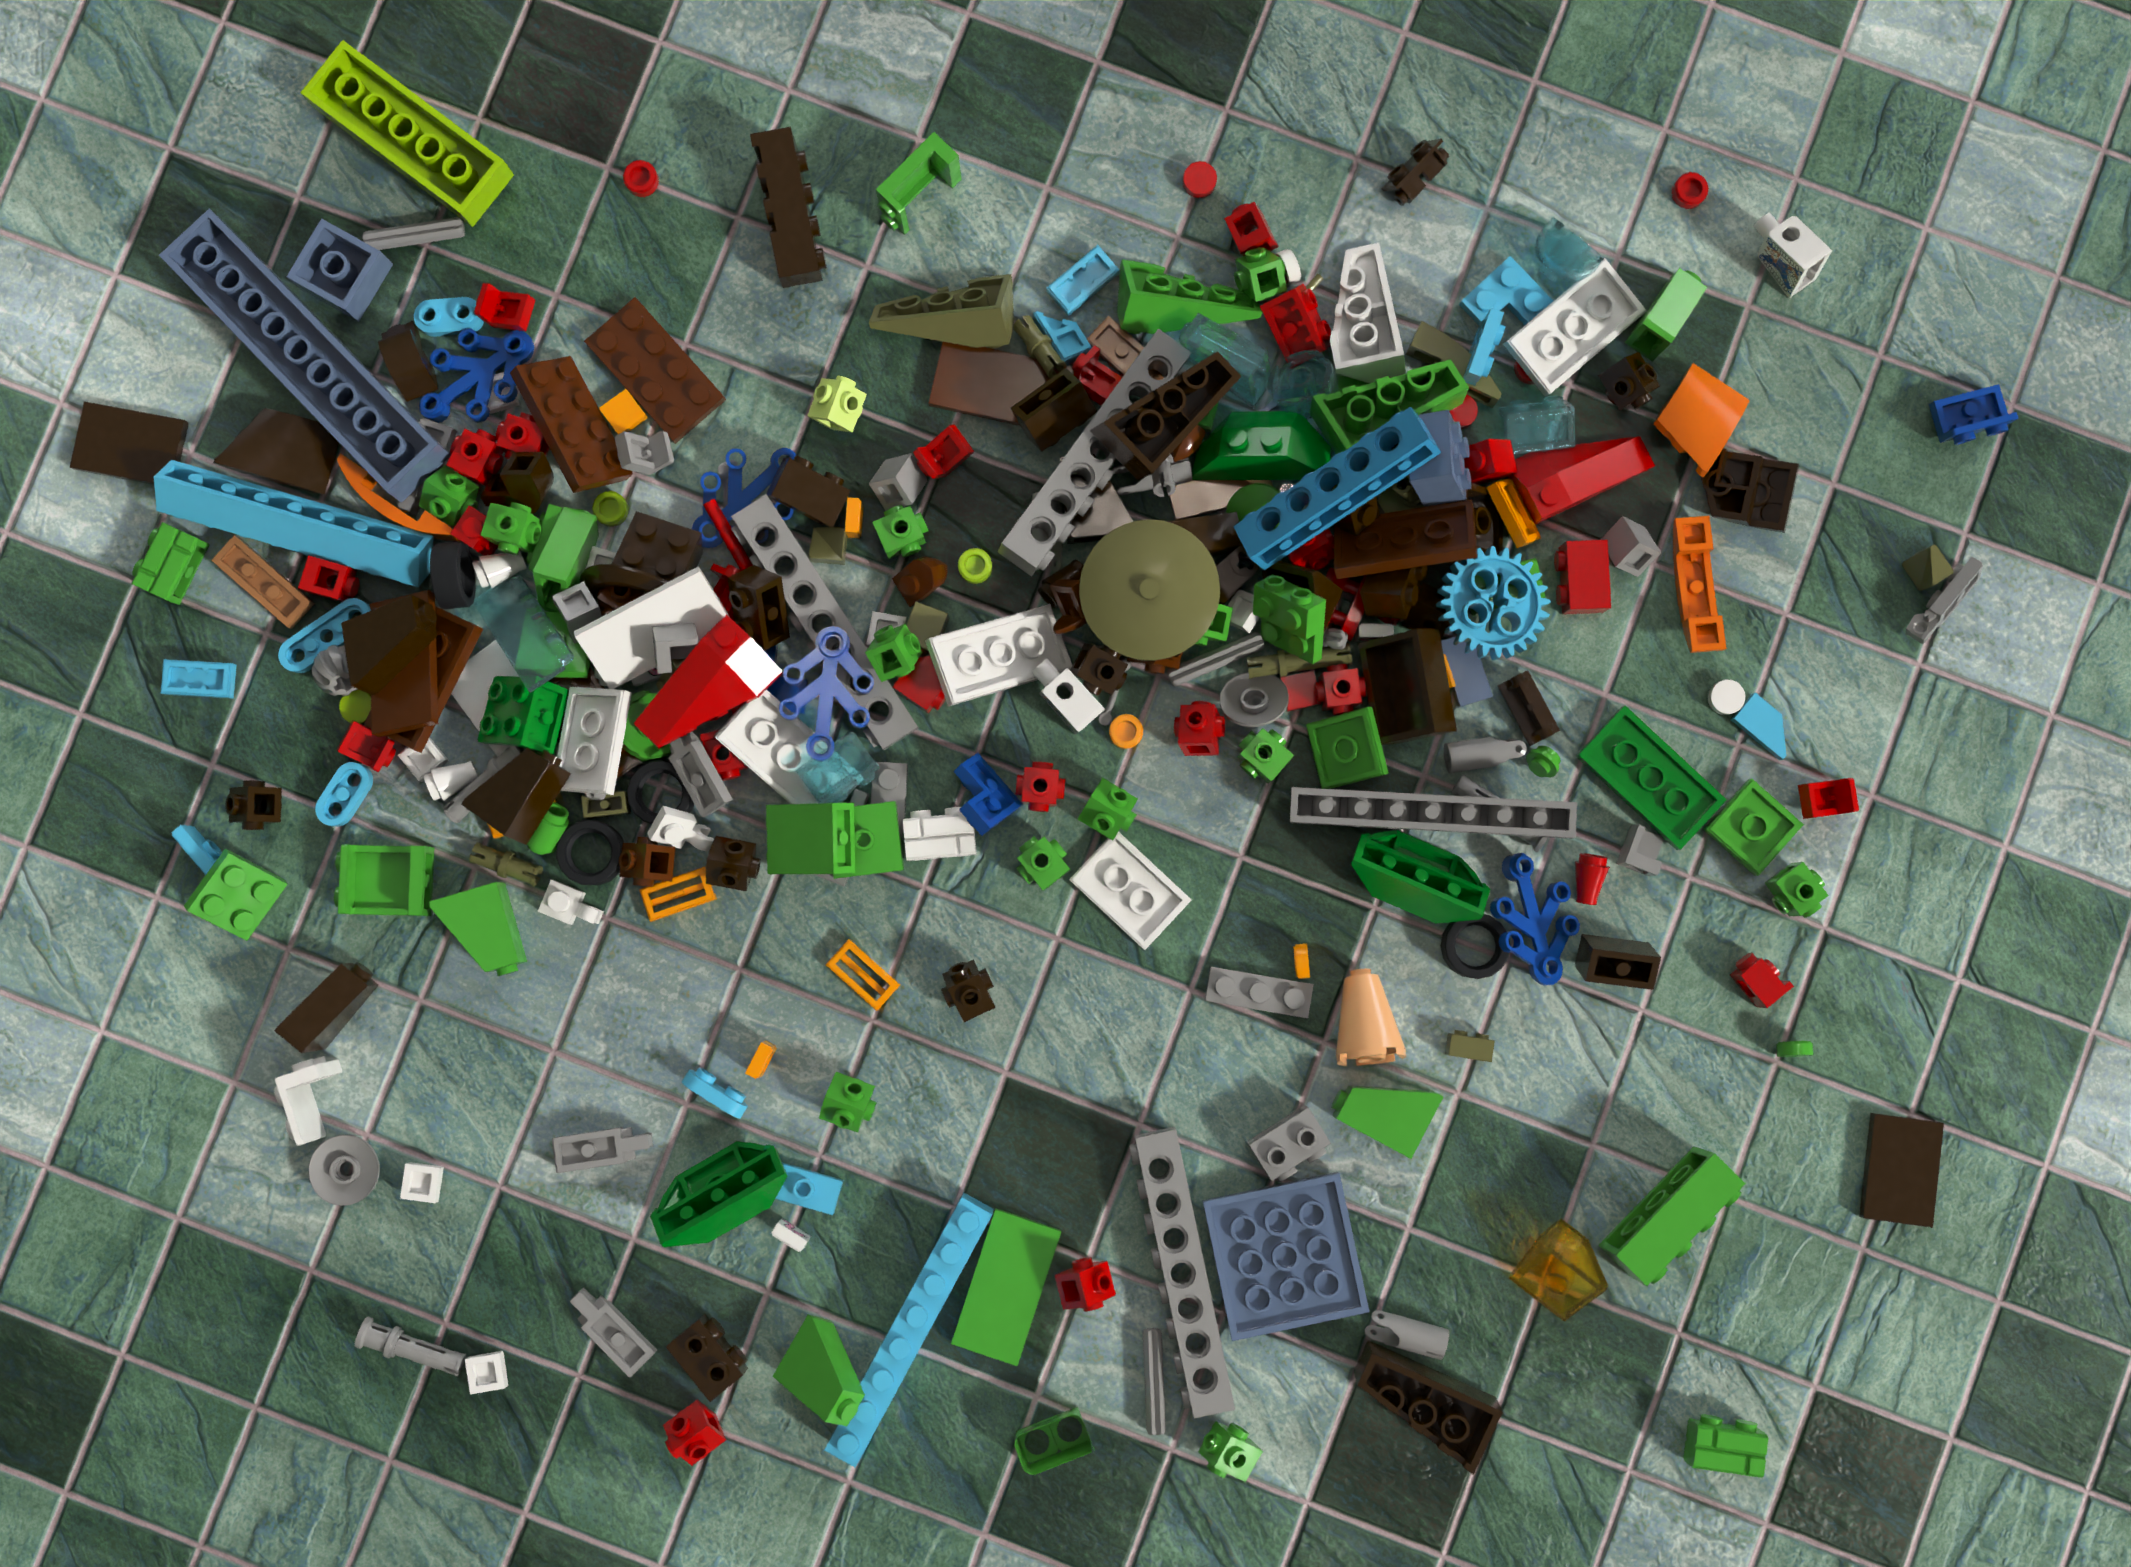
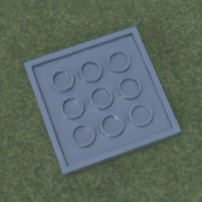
M1339 1172L1202 1200L1232 1341L1369 1313Z

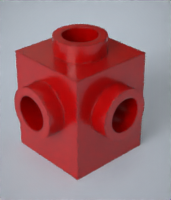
M521 412L518 417L508 413L505 421H501L497 427L495 435L497 440L496 446L505 452L504 458L509 460L513 452H544L547 457L549 446L532 415Z
M464 428L461 436L458 435L452 442L450 448L451 456L446 465L458 474L486 487L492 474L498 473L503 464V451L496 446V438L492 434L479 428L476 433Z
M1327 528L1288 554L1287 557L1294 565L1314 570L1324 568L1330 560L1334 559V551L1331 547L1334 543V537L1331 531Z
M1347 664L1328 666L1327 672H1323L1318 677L1319 682H1315L1317 703L1321 702L1322 711L1332 710L1333 715L1354 711L1353 707H1357L1362 703L1361 697H1366L1364 677L1358 676L1357 668L1348 669ZM1338 682L1346 683L1347 693L1342 694L1338 692L1336 688Z
M1194 701L1191 705H1180V717H1175L1174 734L1178 738V745L1185 756L1219 755L1220 737L1225 736L1226 725L1224 716H1220L1215 704L1207 701Z
M1032 762V767L1024 768V775L1017 774L1015 795L1022 796L1021 802L1028 805V810L1049 812V807H1056L1057 799H1064L1066 779L1059 778V770H1054L1052 763ZM1042 779L1046 781L1047 788L1045 791L1037 792L1034 789L1033 785L1036 780Z
M1092 1257L1077 1259L1071 1262L1072 1268L1054 1275L1063 1310L1083 1308L1085 1312L1096 1310L1104 1306V1300L1116 1295L1108 1261L1093 1262Z
M699 1400L694 1401L663 1424L668 1437L665 1441L667 1449L674 1458L678 1459L681 1457L691 1466L705 1458L711 1451L726 1441L716 1414Z

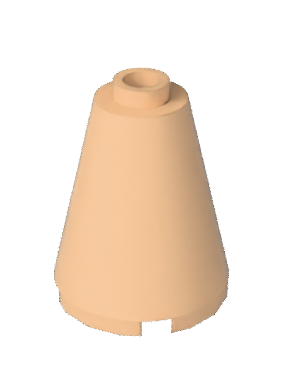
M1367 968L1350 971L1351 976L1344 978L1336 1049L1337 1065L1347 1066L1346 1059H1356V1066L1389 1063L1395 1061V1054L1401 1059L1406 1058V1049L1379 975L1371 974V969Z

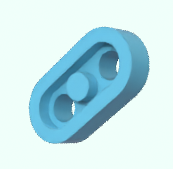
M469 297L425 300L414 311L416 326L424 334L433 337L459 335L462 330L468 328L477 332L484 324V321L474 314L476 301ZM464 309H469V315L466 318H460V312ZM429 312H435L434 319L426 321V315Z
M355 762L345 763L338 768L315 806L316 815L323 824L339 827L347 824L352 819L373 785V775L370 769L363 764ZM358 774L361 781L359 785L354 787L351 780L354 775ZM339 803L342 811L339 815L335 816L333 807Z
M699 1067L697 1071L689 1069L682 1080L683 1085L724 1112L741 1119L748 1108V1105L744 1102L746 1096L731 1086H728L725 1090L714 1083L716 1077L703 1068Z

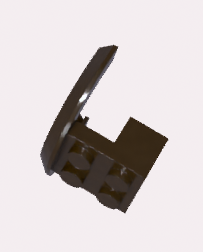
M636 511L612 564H600L586 568L580 576V583L584 581L596 602L599 590L607 586L628 587L648 593L698 566L703 555L702 532Z

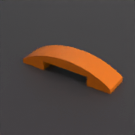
M341 453L337 457L339 466L350 485L362 499L379 513L402 527L433 535L434 539L459 541V539L450 534L453 528L426 510L416 521L373 492L372 489L377 484V481L365 469Z
M1710 516L1675 518L1673 520V561L1676 594L1681 623L1690 653L1723 651L1727 649L1722 615L1718 616L1710 559V552L1714 549Z

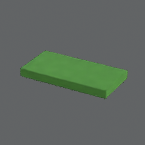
M995 1208L952 1338V1345L1018 1366L1062 1230Z

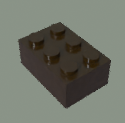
M1413 629L1358 643L1369 707L1373 708L1382 745L1400 744L1457 731L1439 629Z

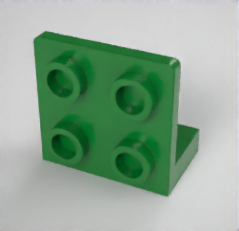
M495 676L489 688V698L484 716L480 722L478 742L483 744L519 746L524 749L529 748L539 754L545 749L554 754L569 689L539 677Z

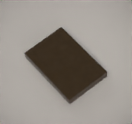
M84 401L70 468L154 485V476L170 460L181 461L189 423L182 419Z
M1870 1113L1859 1217L1933 1228L1944 1123Z

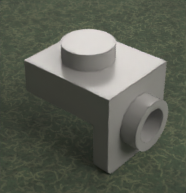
M625 431L615 436L617 455L623 469L651 475L674 462L669 436L665 431H659L650 437Z

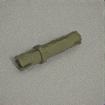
M1346 643L1345 648L1342 650L1333 649L1331 646L1323 647L1322 659L1314 664L1289 652L1284 653V650H1277V654L1247 657L1249 679L1275 674L1285 677L1289 672L1325 668L1338 664L1352 665V654H1349L1351 651L1350 643Z

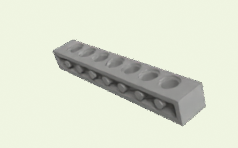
M1157 329L1001 543L998 550L999 554L1030 576L1035 573L1037 568H1040L1042 571L1046 569L1055 556V553L1051 551L1055 543L1060 541L1064 544L1075 528L1071 521L1077 513L1082 517L1085 515L1094 502V499L1090 497L1094 489L1099 487L1103 490L1114 474L1109 469L1115 460L1118 459L1089 430L1130 406L1132 403L1129 400V396L1135 395L1142 398L1189 369L1190 366L1186 362L1192 352L1160 329ZM1154 369L1159 371L1163 379H1153L1149 375L1148 370ZM1090 449H1101L1105 453L1106 459L1098 460L1094 458L1090 453ZM1070 476H1082L1086 480L1087 485L1084 487L1076 486L1071 481ZM1055 501L1063 503L1067 508V513H1056L1052 509L1051 503ZM1035 528L1044 530L1048 539L1046 541L1034 539L1031 530Z
M767 494L732 515L731 517L736 525L731 529L742 546L748 542L755 552L750 557L754 565L777 574L776 567L779 561L782 559L794 561L793 572L787 576H782L784 597L793 611L788 614L791 622L798 632L805 629L812 640L807 643L810 651L816 648L815 640L818 635L814 630V622L821 616L831 618L832 626L839 627L848 634L851 656L864 672L872 675L874 687L867 694H860L854 691L851 687L852 677L839 663L837 664L836 677L860 706L865 707L869 713L872 705L877 702H883L889 707V715L885 720L875 721L870 716L868 728L863 730L872 746L875 748L880 744L882 749L886 750L917 730L919 727L889 681L881 682L865 654L866 646ZM764 530L775 532V541L768 547L758 545V536ZM803 587L812 589L813 599L809 604L799 605L796 603L795 594L799 589ZM834 638L826 642V647L829 650H834L840 645L839 641ZM857 711L853 715L855 719L861 716L864 721L866 720V714L862 711Z
M1292 787L1290 823L1576 838L1577 802Z
M1169 1127L1134 1135L1135 1144L1129 1145L1133 1166L1140 1164L1143 1178L1136 1179L1140 1200L1147 1199L1150 1213L1143 1215L1147 1234H1155L1157 1247L1151 1248L1155 1270L1162 1268L1164 1282L1158 1283L1162 1304L1169 1303L1172 1317L1165 1318L1169 1339L1176 1338L1179 1352L1173 1353L1177 1374L1184 1373L1186 1387L1180 1388L1184 1409L1191 1408L1193 1418L1235 1410L1176 1128ZM1161 1158L1168 1162V1170L1164 1175L1154 1176L1149 1172V1165L1154 1159ZM1164 1193L1172 1194L1176 1199L1174 1207L1168 1211L1160 1210L1156 1206L1157 1198ZM1170 1228H1177L1183 1232V1238L1180 1243L1169 1245L1163 1240L1165 1232ZM1178 1263L1187 1264L1190 1267L1189 1275L1182 1280L1173 1278L1171 1276V1269L1174 1265ZM1185 1298H1192L1197 1301V1308L1191 1314H1183L1178 1310L1179 1303ZM1199 1333L1205 1337V1341L1200 1348L1191 1349L1186 1346V1339L1190 1334ZM1206 1368L1212 1372V1377L1207 1383L1199 1384L1193 1380V1375L1198 1369Z

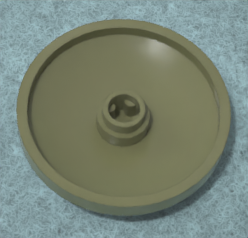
M1146 519L1133 521L1110 531L1091 550L1081 573L1079 585L1080 603L1089 627L1096 637L1111 650L1136 660H1163L1188 650L1202 638L1210 627L1219 605V575L1215 562L1207 548L1188 530L1174 523L1162 520Z

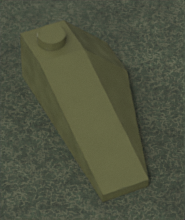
M1011 274L975 278L967 281L969 287L949 292L948 286L938 288L937 293L925 299L912 295L875 305L869 320L870 328L975 348H1000L1010 343L1013 333Z

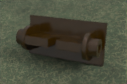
M1423 140L1419 142L1410 152L1412 157L1405 164L1398 165L1389 173L1387 177L1389 181L1381 190H1394L1396 192L1394 199L1401 206L1405 203H1411L1426 187L1419 175L1422 174L1427 181H1431L1447 165L1446 160L1449 158V154L1441 147L1437 149L1443 140Z
M1528 670L1497 686L1529 746L1560 731Z

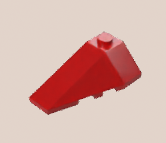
M1636 436L1533 450L1515 459L1518 473L1510 475L1508 478L1514 481L1535 525L1654 468L1655 464L1641 437Z
M725 615L698 642L633 724L652 743L661 748L696 730L698 725L716 716L719 718L727 714L728 710L743 702L749 703L757 699L783 672L728 615Z

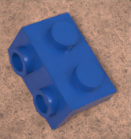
M1999 384L1936 400L1928 404L1940 443L1953 440L1954 445H1959L1976 439L1975 434L1985 431L1987 436L1997 435L2008 431L2007 425L2019 419L2017 412L2008 414Z

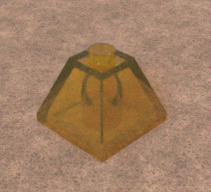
M1562 1218L1539 1235L1509 1276L1510 1280L1564 1322L1604 1293L1608 1287L1590 1241Z

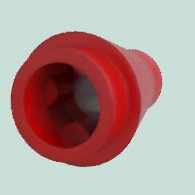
M1587 853L1579 854V860L1575 861L1576 902L1597 905L1599 893L1610 868L1607 866V857Z

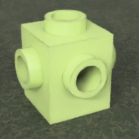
M837 376L836 379L821 378L819 385L814 391V399L807 416L832 430L853 432L857 419L862 413L863 403L867 394L855 388L856 383L849 378Z

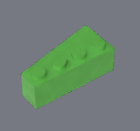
M1449 359L1408 370L1403 375L1391 378L1389 376L1378 378L1375 382L1358 387L1352 385L1341 388L1340 392L1325 395V393L1312 397L1309 413L1334 453L1337 454L1344 452L1359 442L1365 434L1374 432L1390 421L1391 417L1396 413L1405 411L1410 406L1418 415L1443 410L1450 411L1463 404L1469 386L1452 360Z

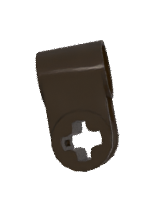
M1244 546L1236 548L1222 562L1216 564L1220 581L1219 604L1224 605L1260 568L1253 561L1250 563L1251 570L1247 567L1242 569L1237 567L1240 561L1238 556L1240 555L1243 559L1248 556Z

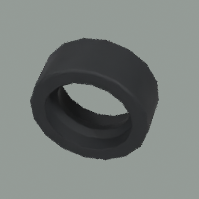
M463 542L439 543L432 547L430 554L431 583L436 601L443 609L470 607L474 603L476 590L475 571L470 551Z
M665 760L650 761L639 767L630 779L627 789L628 803L634 814L646 823L652 824L658 813L648 809L642 799L644 784L655 774L666 773L672 775L680 783L682 798L680 804L675 809L690 813L694 808V803L671 762Z
M582 820L570 825L564 831L557 843L556 859L560 870L569 880L581 885H602L613 880L620 873L619 857L624 841L620 833L613 826L597 820ZM586 833H598L604 836L611 847V859L608 865L596 873H585L579 870L574 865L571 857L574 842Z
M1486 914L1480 920L1450 922L1444 930L1440 947L1443 959L1452 971L1462 977L1474 979L1490 977L1501 970L1509 958V953L1504 952L1499 946V937L1507 931L1501 922ZM1473 925L1482 926L1489 930L1494 937L1496 945L1491 960L1484 965L1476 967L1462 962L1455 949L1456 938L1460 931Z

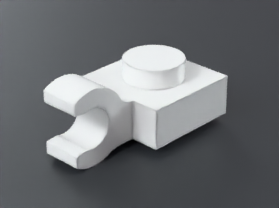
M662 806L647 832L650 841L679 849L687 841L695 848L708 852L714 841V838L707 837L711 829L705 825L696 824L694 814L667 806Z
M552 879L538 909V912L573 925L576 916L590 923L599 924L604 911L582 903L585 892Z

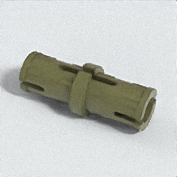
M1025 315L1022 318L1027 325L1024 326L1021 320L1018 319L1014 323L1013 330L1026 344L1027 353L1030 357L1037 359L1047 376L1053 378L1057 375L1053 369L1056 368L1058 372H1061L1067 368V364L1052 347L1050 337L1040 331L1031 316Z
M477 842L472 849V852L478 854H470L469 858L470 863L496 871L497 876L502 878L509 876L528 883L533 887L538 884L541 878L535 875L543 873V866L517 858L516 854L511 851L504 853L485 846L480 842Z

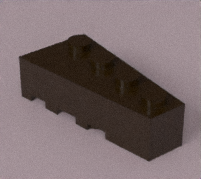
M791 126L752 133L750 138L760 163L756 164L762 191L766 195L763 202L768 224L772 228L770 237L778 277L782 287L787 288L823 281L821 269H826L827 266L823 248L817 249L815 237L821 236L817 215L811 216L809 204H813L815 201L811 183L804 182L803 172L809 171L805 150H798Z
M1217 351L1089 431L1137 480H1140L1154 473L1242 376Z
M1368 1340L1354 1369L1357 1385L1391 1412L1398 1414L1409 1423L1410 1427L1418 1433H1422L1435 1443L1441 1451L1453 1457L1462 1464L1463 1468L1474 1475L1503 1413L1497 1398Z

